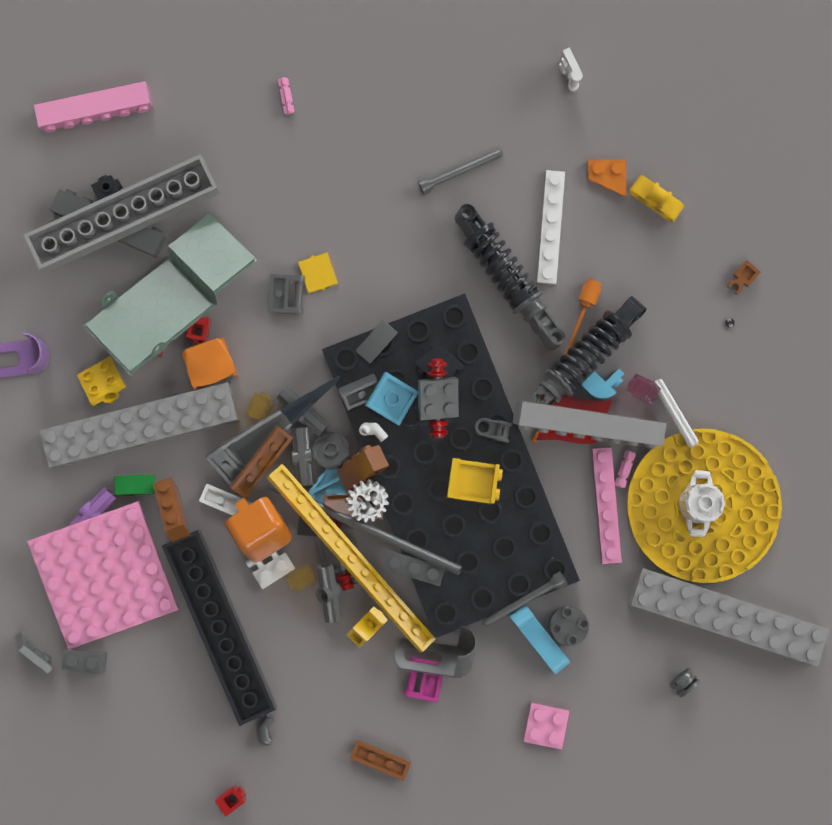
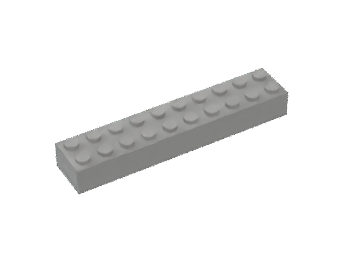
M199 154L24 234V237L39 270L46 274L218 195L219 191L202 155Z
M226 382L40 430L48 467L55 469L239 421L231 385Z
M639 568L628 605L817 667L819 666L829 633L827 628L644 568Z

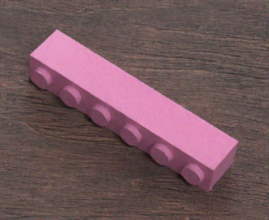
M146 81L36 104L34 108L38 127L43 132L51 133L55 132L58 128L70 129L81 123L82 125H89L95 120L107 121L114 116L126 117L133 112L145 113L153 108L149 86Z

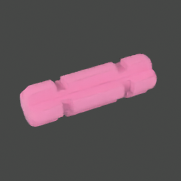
M283 77L278 79V86L281 87L279 92L282 105L284 104L283 112L286 115H290L295 110L294 105H291L293 100L291 90L288 88L290 86L289 80Z
M626 450L624 452L623 458L625 459L621 462L617 474L619 477H616L615 480L617 487H626V478H629L633 465L631 462L634 461L636 456L632 451Z

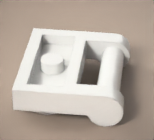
M569 47L562 51L558 67L560 72L565 74L569 81V91L575 92L579 88V82L583 74Z

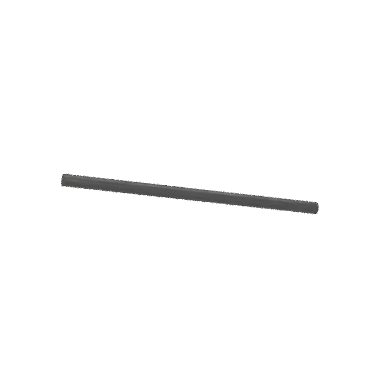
M270 482L268 485V489L280 494V492ZM315 500L329 517L456 575H459L462 570V566L361 520L357 521L356 518L335 511L324 503Z

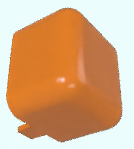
M262 497L250 505L243 498L235 503L239 512L225 522V526L238 548L254 563L261 562L287 545L292 539L289 527L268 497Z

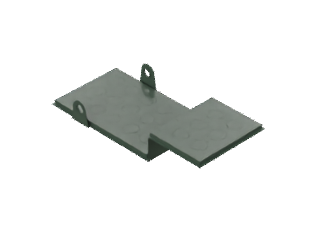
M210 213L167 246L170 258L122 296L118 297L114 291L107 292L102 298L104 310L83 326L129 375L149 359H154L167 348L166 346L214 308L217 305L215 294L257 261Z

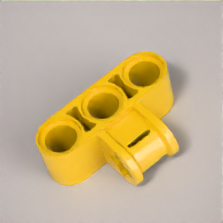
M640 175L629 189V193L672 223L685 207L682 202L672 196V192L665 191L659 186V183L656 182L655 184L643 175Z

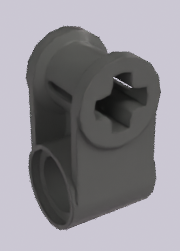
M481 418L474 424V432L480 437L509 443V430L513 424L500 420ZM480 422L488 425L486 433L479 431L478 425Z

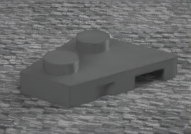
M20 631L15 636L18 651L48 674L53 669L52 658L46 652H42Z

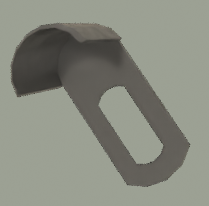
M461 626L457 647L431 643L425 650L440 653L441 662L438 665L407 661L404 656L406 649L416 648L408 639H403L397 645L394 652L395 662L399 669L461 678L471 670L477 647V639L469 628Z

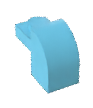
M618 369L605 382L594 371L579 387L591 398L605 400L617 393L611 387L614 386L616 388L623 381L621 377L624 373Z

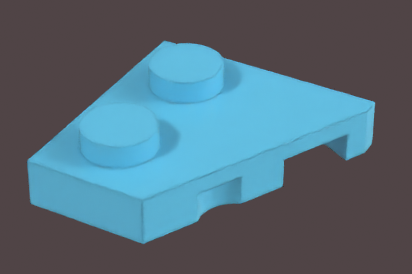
M339 468L326 469L320 475L318 481L308 492L313 499L324 503L322 495L349 494L346 492L337 474Z

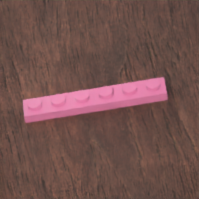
M612 447L592 449L602 564L622 563Z

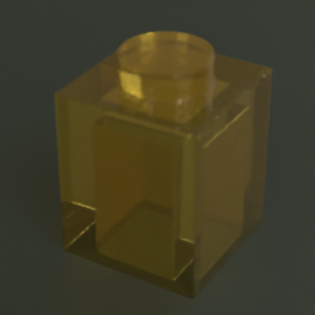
M261 392L260 395L255 393L245 414L259 421L267 417L274 404L270 400L271 396L264 392Z
M310 564L287 575L289 579L286 580L290 589H295L296 592L318 581Z

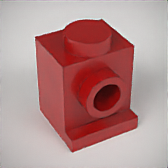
M201 317L188 328L186 338L191 340V344L198 345L202 342H207L212 321L209 318ZM198 329L203 330V333L201 335L196 334V331Z
M234 784L214 801L223 814L228 816L246 802L245 796L247 794L241 786L237 787ZM230 795H235L236 800L231 801Z

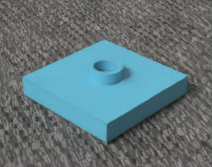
M384 372L365 406L399 426L415 400L418 391L389 373Z

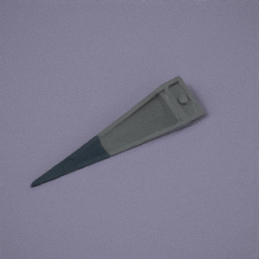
M340 376L333 378L223 441L221 445L206 455V460L231 486L276 425L287 432L301 416L339 381Z

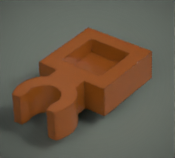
M746 260L733 274L737 279L729 282L727 288L729 289L732 285H736L738 289L734 294L737 295L742 291L743 284L749 287L761 272Z

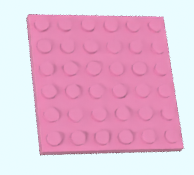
M139 501L27 541L68 649L179 610Z

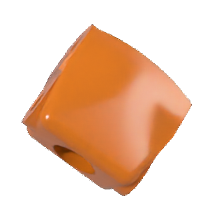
M224 337L212 339L187 348L182 352L194 391L199 390L200 386L219 382L232 374L235 378L239 377Z

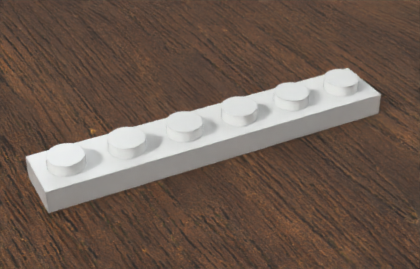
M546 170L537 283L556 285L565 181V172Z

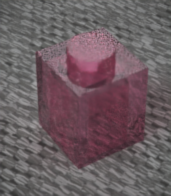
M635 374L626 390L633 397L652 405L661 388L654 381Z

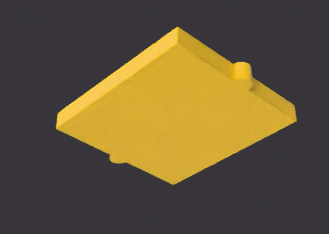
M328 252L317 256L312 255L311 258L298 262L302 276H305L308 294L321 289L324 291L325 288L338 284Z

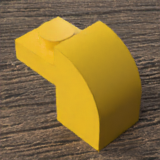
M373 607L346 635L361 648L388 619L380 610Z

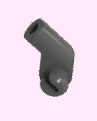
M267 715L258 726L257 735L260 744L269 746L272 743V737L269 735L268 729L274 720Z

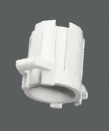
M695 470L690 483H688L687 488L680 495L679 510L687 524L689 536L705 537L710 522L715 521V519L722 515L725 506L724 495L718 487L713 486L709 471ZM696 478L707 479V483L695 485ZM692 522L702 523L703 529H693Z

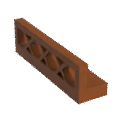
M276 425L231 484L230 488L247 499L293 437Z

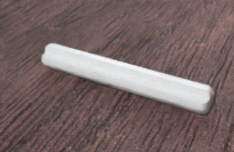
M656 380L653 383V387L687 445L694 447L698 444V439L663 380Z

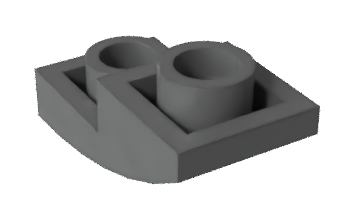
M382 320L356 349V352L371 363L398 332L386 321Z

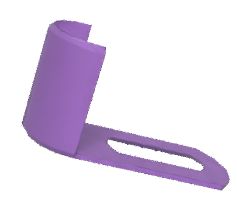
M22 333V335L30 338L29 340L0 344V353L16 351L19 355L18 366L0 368V378L42 373L50 361L48 346L44 341L29 333Z

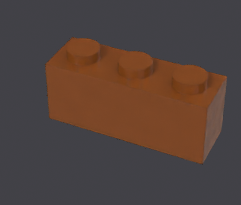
M367 445L361 448L359 453L351 456V460L342 464L343 467L337 471V474L346 492H348L349 490H354V484L360 486V481L366 484L367 480L373 479L386 469L389 464L379 445L374 447Z
M172 477L153 483L164 530L170 540L174 542L190 536L180 493Z

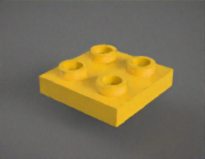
M111 356L77 374L93 406L102 401L104 403L114 402L119 397L118 392L127 387Z

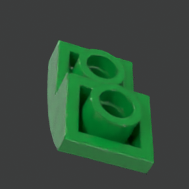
M155 475L114 476V496L155 495L153 485L155 483Z

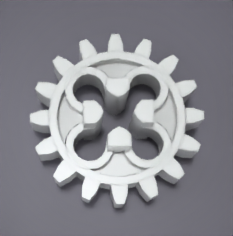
M367 480L366 484L360 481V486L354 484L355 490H349L348 493L351 497L346 498V501L349 503L346 507L350 511L351 516H355L357 521H360L362 518L365 523H367L368 518L375 521L376 515L379 518L382 517L380 512H386L384 505L389 504L386 499L389 496L384 492V487L380 486L377 481L372 484L371 480ZM362 495L366 501L363 502V500L358 496ZM371 500L372 503L377 506L372 507V505L368 501Z

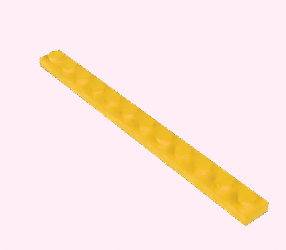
M281 464L266 478L420 653L423 652L435 640V637L288 469Z

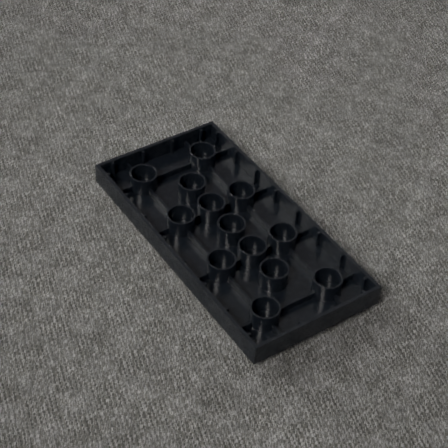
M465 293L388 323L398 333L371 363L358 354L356 349L374 329L322 349L332 377L340 376L339 381L336 383L337 389L371 374L375 375L379 383L384 372H387L418 391V380L430 378L426 375L422 377L415 370L417 368L415 362L432 350L430 345L435 340L465 365L460 373L456 371L453 377L458 378L459 417L443 418L448 422V425L444 426L448 433L444 434L442 438H435L432 434H429L432 426L428 423L433 419H419L418 394L399 426L365 406L366 403L347 410L341 397L360 448L371 445V447L379 445L389 464L386 469L373 478V481H377L380 486L382 485L385 489L384 492L389 496L386 498L389 504L384 505L394 535L462 566L459 575L445 570L440 586L412 578L435 638L458 630L461 626L465 627L488 618L548 583L553 575L559 571L563 574L568 585L580 581L520 429H518L517 424L512 423L514 414ZM481 418L512 423L513 425L510 427L508 435L509 443L478 436L474 432V424ZM480 422L478 425L479 431L486 433L488 425ZM363 423H377L386 432L388 437L380 442L375 435H361L359 428ZM452 459L500 465L499 469H503L501 481H497V489H500L499 500H495L494 504L447 498ZM401 550V553L404 554V555H408V556H411V557H414V558L421 559V558L416 557V556H414V555H412V554H410V553H408V552H405V551ZM553 588L552 590L546 592L543 595L556 591L560 588Z

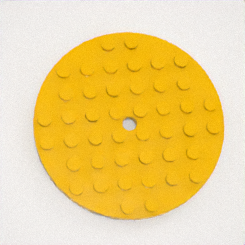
M692 429L698 439V444L694 447H689L682 434L677 433L664 439L663 446L656 445L655 449L649 450L642 458L629 484L627 516L636 543L646 557L661 570L686 581L698 583L721 582L735 578L751 569L768 552L776 538L781 519V493L777 478L773 474L767 460L751 444L736 435L716 429ZM695 470L709 471L713 486L718 487L724 495L725 506L722 515L715 519V521L710 522L705 537L689 536L687 524L679 510L680 495L687 488ZM696 478L695 485L707 483V479ZM692 522L693 529H703L702 523Z

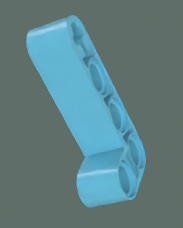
M526 605L508 615L555 675L571 663Z

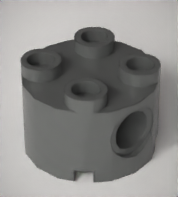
M563 606L557 608L550 616L548 625L550 634L559 643L575 646L586 638L589 631V621L581 610L573 606Z

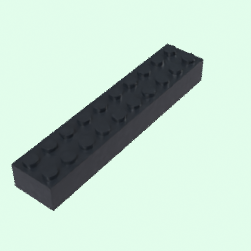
M201 530L191 532L188 537L162 545L239 726L275 711L278 707Z

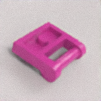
M413 656L410 658V661L432 665L440 663ZM410 671L407 688L404 689L403 695L438 702L443 676L423 673L420 692L414 691L418 672Z

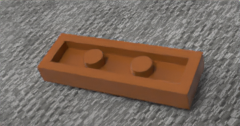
M358 739L350 756V759L402 781H404L411 765V761Z

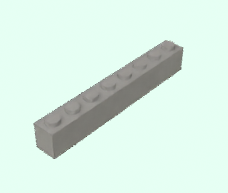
M516 400L512 422L519 425L518 429L530 430V427H535L538 432L543 433L555 430V434L566 436L567 432L573 433V437L585 438V435H589L591 439L602 441L603 438H609L608 442L619 444L623 440L627 441V445L638 446V443H644V447L655 449L656 445L663 446L667 423L520 400Z

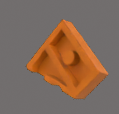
M626 160L587 161L588 181L599 184L607 190H612L620 194L621 197L627 196Z

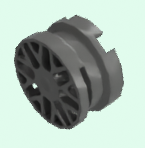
M687 668L678 674L670 682L669 686L677 691L676 694L681 698L692 691L698 685L700 679L693 675V671L690 668Z

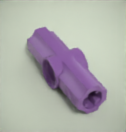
M104 487L91 502H87L79 510L78 516L68 526L103 514L117 498L110 490Z

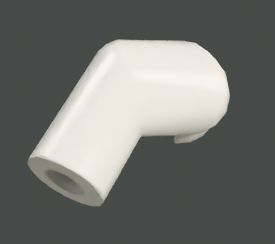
M363 423L359 428L361 435H375L380 442L388 437L386 432L377 423Z

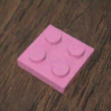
M531 702L523 741L562 750L569 710Z

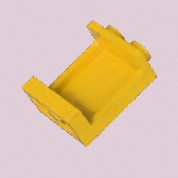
M453 458L447 498L494 504L495 500H499L500 489H497V481H501L503 469H499L500 465Z

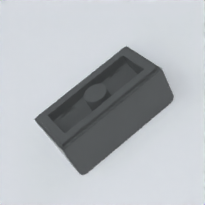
M374 374L338 389L347 410L364 404L369 400L378 384Z

